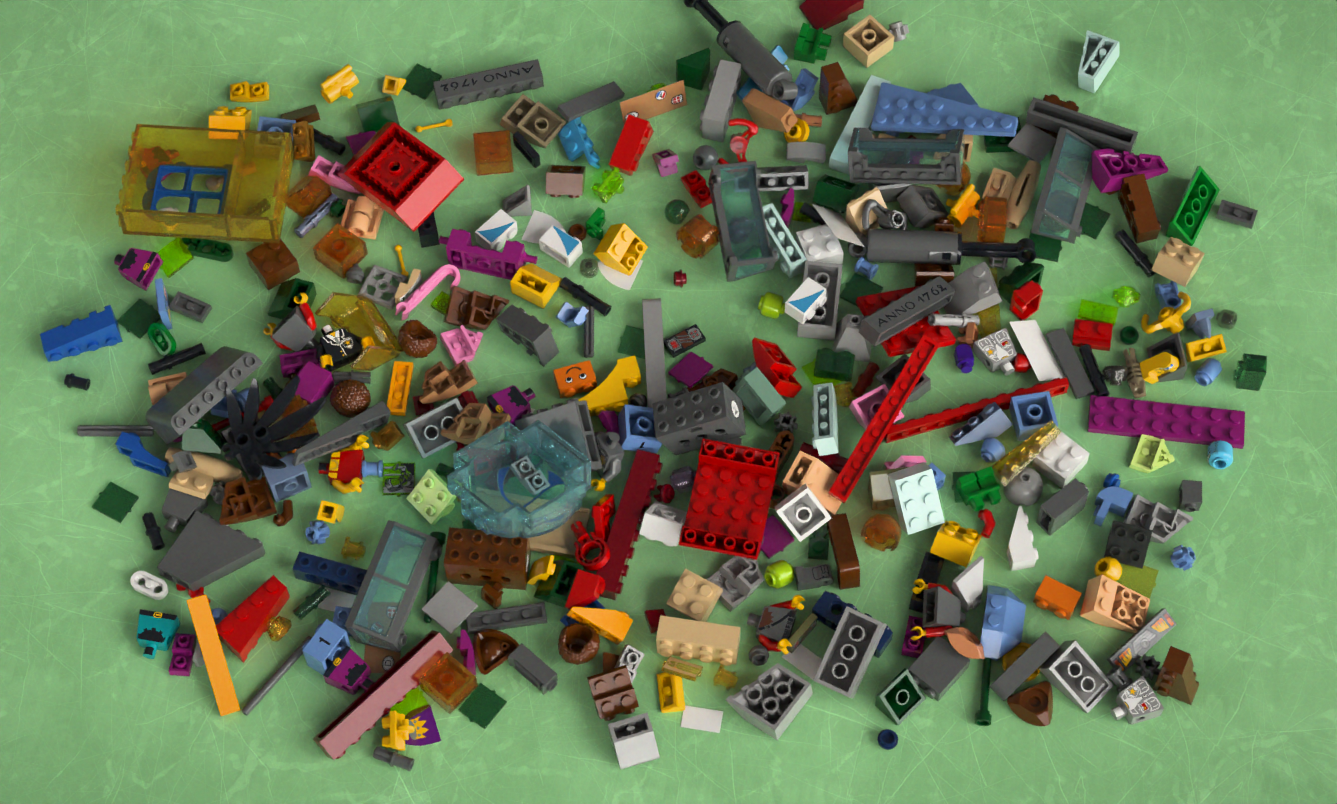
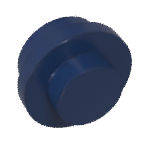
M883 730L878 735V744L883 749L891 750L897 746L898 736L892 730Z

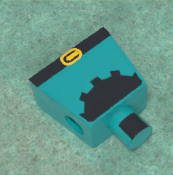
M140 609L137 641L141 647L145 648L143 652L144 657L154 659L157 650L167 651L181 624L177 615Z

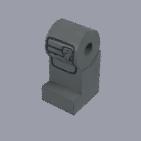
M828 564L803 568V566L795 567L794 576L798 591L819 588L834 582L831 566Z

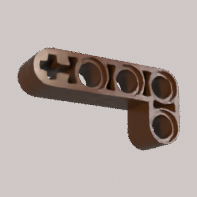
M781 431L768 450L780 453L776 479L794 448V436L790 431ZM774 484L772 496L777 495L780 498H771L770 508L775 509L774 507L785 499L784 489L777 484Z
M846 513L830 515L831 519L826 522L837 565L839 589L860 587V566Z

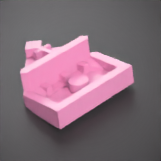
M461 325L460 329L456 328L441 333L440 339L456 366L463 360L468 363L474 359L484 333L479 331L475 333Z
M901 455L895 462H885L884 465L886 470L911 467L926 463L927 461L923 456Z

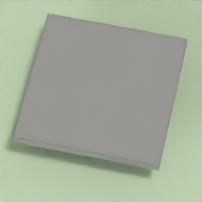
M1026 123L1008 144V147L1028 159L1040 163L1054 147L1057 139L1039 128Z
M448 581L421 610L451 634L478 605Z

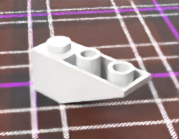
M1022 506L1018 508L1006 553L1011 571L1035 567L1036 560L1038 559L1037 548H1033L1032 544L1033 533L1027 527L1028 516L1026 512H1023Z

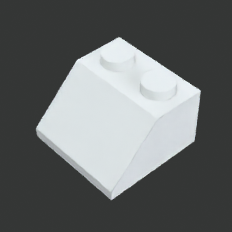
M655 501L644 514L639 534L648 540L661 541L666 546H677L687 512Z

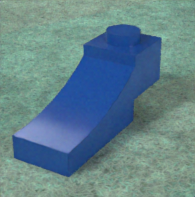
M122 431L115 444L119 453L129 456L133 466L168 478L171 472L168 462L158 459L145 450L137 434Z

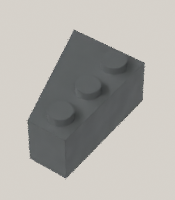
M511 305L496 318L501 331L517 345L522 343L528 349L526 352L530 356L535 354L543 367L559 353L551 333V327L546 323H541L535 316L528 315L522 308Z

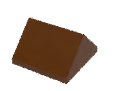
M914 263L915 286H923L930 279L934 280L939 276L947 283L954 279L952 265Z

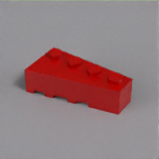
M273 575L216 625L219 639L243 663L248 658L247 655L251 649H254L263 632L267 631L273 618H276L290 598L287 587Z

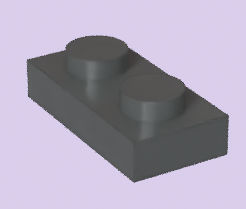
M1222 200L1216 218L1252 229L1258 210Z
M179 291L169 305L170 310L201 323L205 321L212 309L210 304Z

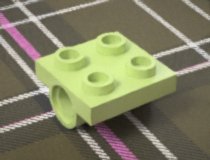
M428 469L406 499L431 525H435L441 517H445L454 509L455 503L453 501L458 495L433 469Z

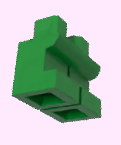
M803 23L794 48L793 60L813 64L816 59L825 61L827 49L820 48V45L830 47L832 36L823 33V28L817 30L810 28V24Z
M992 466L976 471L975 474L973 472L957 479L955 486L965 505H970L975 512L984 508V499L988 498L991 505L1000 503V484L997 483L994 477Z

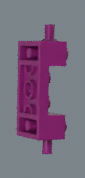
M452 229L449 238L443 236L439 238V244L446 245L448 264L454 265L458 269L512 280L519 268L525 266L526 262L537 264L538 256L527 255L524 244L518 241L506 240L501 253L494 249L487 250L479 246H472L470 232L463 229Z

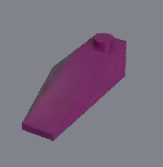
M1102 149L1092 152V179L1100 193L1120 190L1123 178L1144 173L1147 180L1167 173L1169 170L1162 158L1156 155L1140 153L1138 156L1131 155L1128 151L1117 153L1114 152V149Z

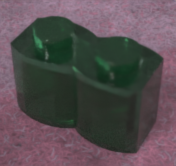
M829 348L818 349L814 376L824 379L833 378L838 381H852L855 355L849 351L835 352Z

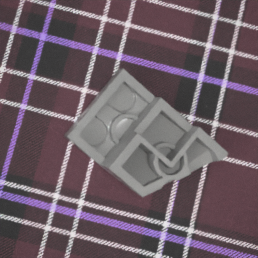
M1137 494L1132 500L1124 523L1153 530L1150 541L1163 544L1186 524L1191 522L1193 517L1179 509L1174 511L1159 502L1152 503Z
M734 556L723 564L719 571L706 580L723 589L719 600L731 612L760 586L764 578L758 568L757 560Z

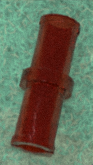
M869 362L865 371L858 376V382L851 390L852 395L859 398L863 396L867 387L871 386L873 383L872 379L880 369L876 363Z

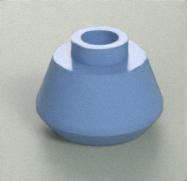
M986 438L980 450L984 461L994 463L1006 456V449L1000 441L995 438Z

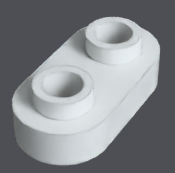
M137 571L131 576L130 583L135 591L155 600H161L167 596L169 589L163 579L145 571ZM145 581L143 585H139V582ZM157 589H162L161 592L156 593Z

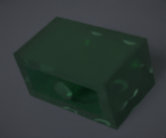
M1243 354L1242 359L1237 362V370L1235 369L1233 373V381H1236L1237 389L1260 390L1266 375L1267 356Z

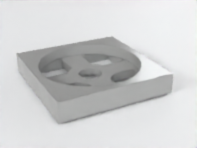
M373 265L358 293V297L392 310L395 305L394 297L398 287L390 285V280L394 277L399 284L400 282L407 283L408 277ZM384 275L382 279H374L376 276ZM386 284L385 289H380L379 286ZM368 285L376 288L373 296L367 292ZM386 292L394 294L389 300H383L381 297Z

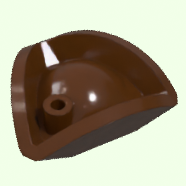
M483 629L476 632L473 638V650L481 674L486 675L506 661L508 656L519 646L518 642L499 630Z
M1043 681L1012 694L1007 698L1009 707L1020 719L1035 726L1049 725L1053 713L1051 683Z

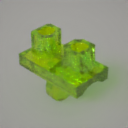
M614 167L612 171L605 170L601 177L603 180L602 184L595 183L592 187L594 194L600 197L602 203L607 204L616 193L622 194L624 192V187L622 186L624 178L620 175V170L617 167Z

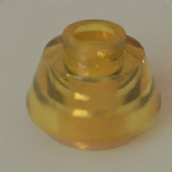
M273 616L266 624L268 627L266 631L272 641L278 642L291 628V620L282 616L277 618Z

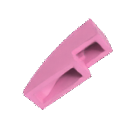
M318 155L308 176L347 192L361 193L337 175L344 167L343 164L337 161L334 164Z

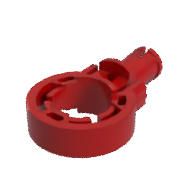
M576 521L578 529L574 523L570 527L581 545L580 548L578 543L574 542L576 548L575 557L585 570H598L608 562L610 549L602 538L597 537L594 532H590L594 539L592 540L582 522ZM600 548L602 552H600L599 556L593 560H586L585 556L590 550Z

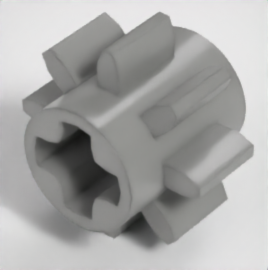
M902 21L889 24L890 28L888 31L894 36V42L906 39V34L909 33L907 24H902Z

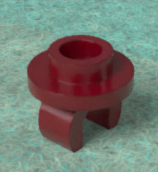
M670 484L657 486L660 494L653 497L658 502L669 504L675 496L673 487Z

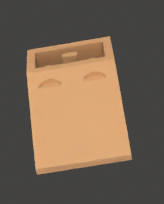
M799 451L782 483L785 494H792L806 483L829 514L835 515L842 504L841 501L828 494L839 474L819 459Z
M1100 575L1088 580L1080 616L1095 624L1135 634L1145 624L1150 599L1104 575Z

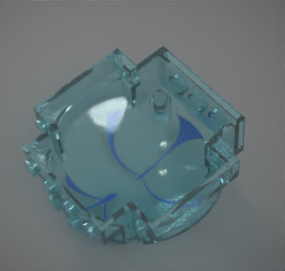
M539 420L521 431L507 421L453 454V467L455 471L447 475L448 491L461 500L462 516L471 521L478 530H482L487 535L493 534L505 538H532L547 534L561 527L572 517L575 511L580 509L582 498L586 496V491L591 489V460ZM526 455L535 469H540L550 484L548 488L534 496L521 484L509 467Z

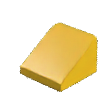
M385 75L382 93L398 96L406 83V79Z

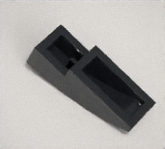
M926 551L917 579H922L925 584H938L945 559ZM924 590L919 594H912L909 610L923 613Z

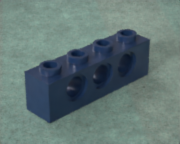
M300 551L292 568L296 579L353 595L358 594L367 570Z
M825 590L812 608V613L818 617L817 620L836 631L846 607L855 610L857 608L851 603L843 602L835 593H829ZM838 610L841 614L835 615L832 611ZM886 626L874 652V656L880 658L892 640L893 632L888 626Z

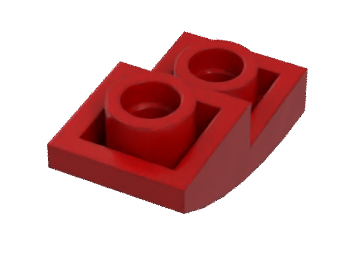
M697 170L681 177L685 188L700 208L712 203L706 180Z

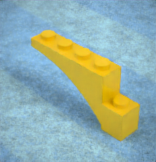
M630 356L618 359L617 365L609 376L593 391L578 400L587 401L590 417L598 416L601 411L620 412L625 404L628 405L625 388H633L641 384V374L636 357Z

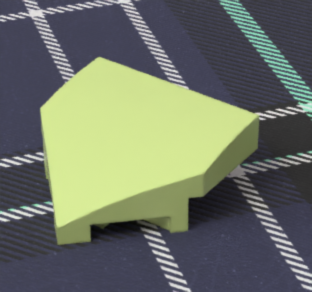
M1142 434L1129 468L1148 474L1173 462L1175 459L1173 455H1170L1164 439Z

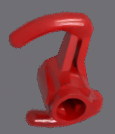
M731 119L728 121L729 126L743 125L748 127L743 133L733 134L729 142L732 152L736 153L739 163L747 162L745 154L750 138L758 133V126L747 119ZM723 158L718 159L720 165L730 164ZM748 165L724 168L733 171V169L747 168Z

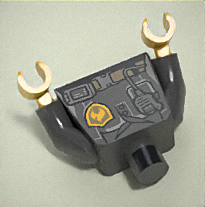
M594 432L602 469L596 470L601 479L591 480L590 486H597L594 490L598 492L603 491L605 483H609L621 472L624 450L618 442L620 437L615 432Z

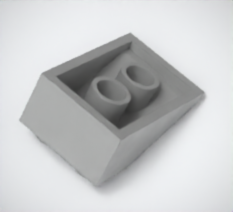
M985 261L968 268L948 283L956 291L951 302L944 306L946 314L956 315L964 313L972 315L1003 302L991 270Z
M1064 641L1038 668L1053 686L1085 713H1088L1114 686L1076 641Z

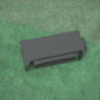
M522 643L508 656L509 665L514 666L536 688L542 689L543 695L556 687L558 681L557 673Z

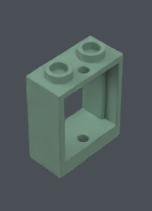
M758 367L753 371L750 369L745 371L735 382L736 386L732 390L742 400L744 407L760 426L775 416L786 404L785 400Z

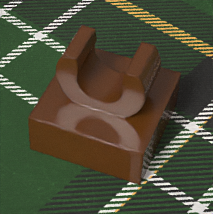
M499 582L493 587L486 583L481 590V599L494 609H497L501 605L502 594L504 593L502 589L504 586Z

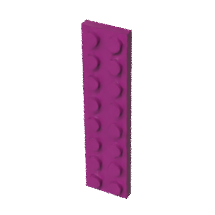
M1090 395L1088 432L1138 438L1143 434L1164 439L1165 441L1210 445L1214 441L1223 440L1230 443L1233 448L1243 449L1245 411Z

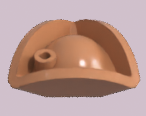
M954 627L944 631L951 646L959 654L971 659H985L981 642L970 630L965 627Z

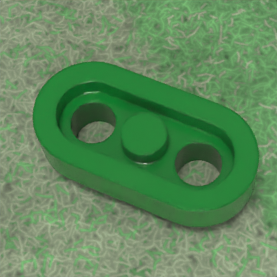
M152 323L148 328L149 339L160 354L172 355L176 350L175 339L164 324Z

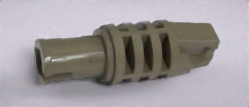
M1129 348L1130 355L1127 349L1123 351L1126 361L1125 374L1128 386L1131 388L1134 398L1137 399L1146 396L1145 380L1142 377L1140 364L1137 362L1135 349Z

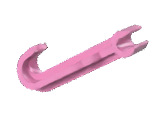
M450 264L439 267L404 302L397 304L395 315L397 316L402 311L401 320H406L409 313L448 275L455 278L450 286V290L453 286H458L461 276L457 267Z

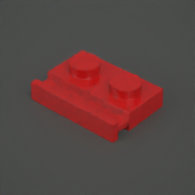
M1075 319L1072 345L1081 347L1089 344L1091 349L1110 351L1113 324Z

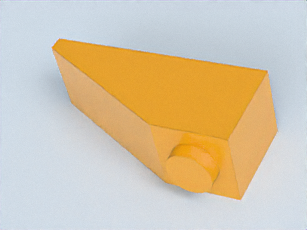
M572 607L566 614L582 625L586 624L593 627L599 635L617 645L623 641L633 622L627 613L609 609Z

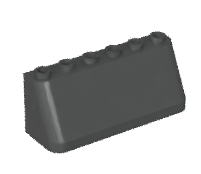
M227 346L219 348L148 409L145 415L146 421L168 445L226 396L227 387L232 391L263 364L262 361L251 352Z

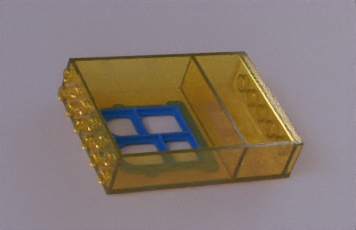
M136 124L135 131H132L131 135L132 146H129L128 149L129 160L125 162L126 175L123 174L122 176L123 189L119 190L120 203L116 204V215H119L118 223L119 227H122L123 234L280 243L294 161L291 133ZM169 173L186 174L182 190L166 189L161 184L162 178ZM195 174L224 176L222 191H192L193 176ZM169 196L190 198L188 212L158 211L156 204L161 198ZM201 198L220 200L218 213H196L198 200Z

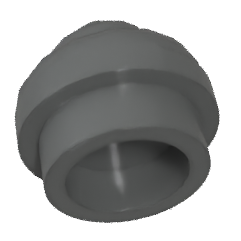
M354 264L346 271L345 276L348 282L359 284L364 279V272L358 264Z
M635 393L630 396L628 405L647 407V398L643 394Z
M756 645L749 651V659L754 665H764L769 658L768 650L761 645Z

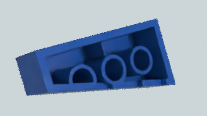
M111 305L105 306V310L97 313V311L89 313V317L83 320L77 318L72 320L68 326L60 325L41 333L43 350L48 362L59 361L65 357L77 356L80 353L95 351L105 346H114L117 343L123 342Z

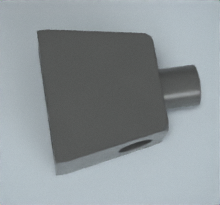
M170 488L162 508V513L168 520L164 527L173 533L179 525L185 527L196 511L202 513L208 506L207 500Z

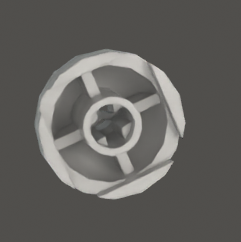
M1025 466L1011 470L1004 483L1005 496L1010 502L1018 506L1020 504L1026 506L1033 505L1040 499L1043 490L1042 477L1034 469Z

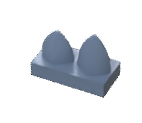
M1213 309L1194 313L1185 322L1187 330L1193 329L1201 339H1204L1205 336L1210 338V320L1215 316Z

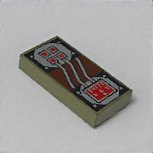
M810 614L788 639L792 647H786L789 652L793 653L815 628L818 619L815 614Z

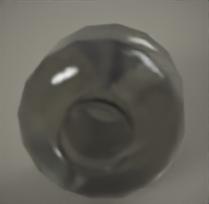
M589 257L581 261L580 273L582 276L593 278L598 274V263L595 259Z
M1223 309L1216 317L1218 325L1228 330L1233 329L1237 322V313Z

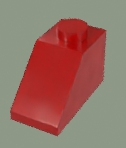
M578 569L565 607L568 610L572 607H584L599 599L600 594H603L605 590V580L599 575Z

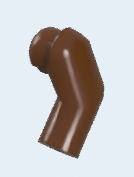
M284 500L283 512L273 517V522L277 526H285L293 518V504L291 500Z

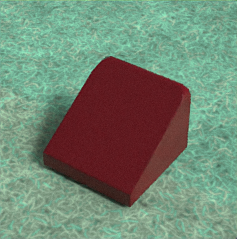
M423 395L413 396L416 416L434 408L433 403L422 404L419 398Z
M664 609L644 611L650 632H657L660 615L666 616Z

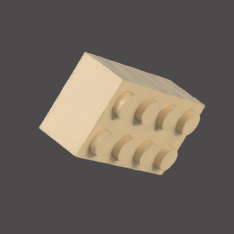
M660 615L656 636L657 653L665 657L673 655L680 656V658L685 660L694 658L700 659V661L705 663L714 661L720 662V664L725 666L736 665L740 645V627Z

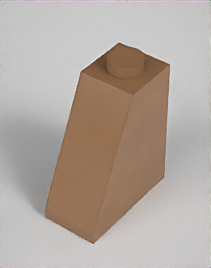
M752 88L742 100L753 122L760 128L788 133L798 121L791 107L755 88Z

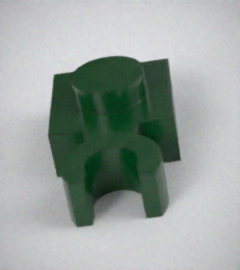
M824 526L822 533H818L815 530L812 533L814 538H809L808 559L828 560L829 539H824L827 536V527Z

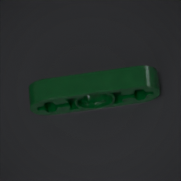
M185 236L180 242L182 251L188 255L221 262H228L234 256L232 247L228 243L195 236ZM204 246L212 247L209 252L202 251Z

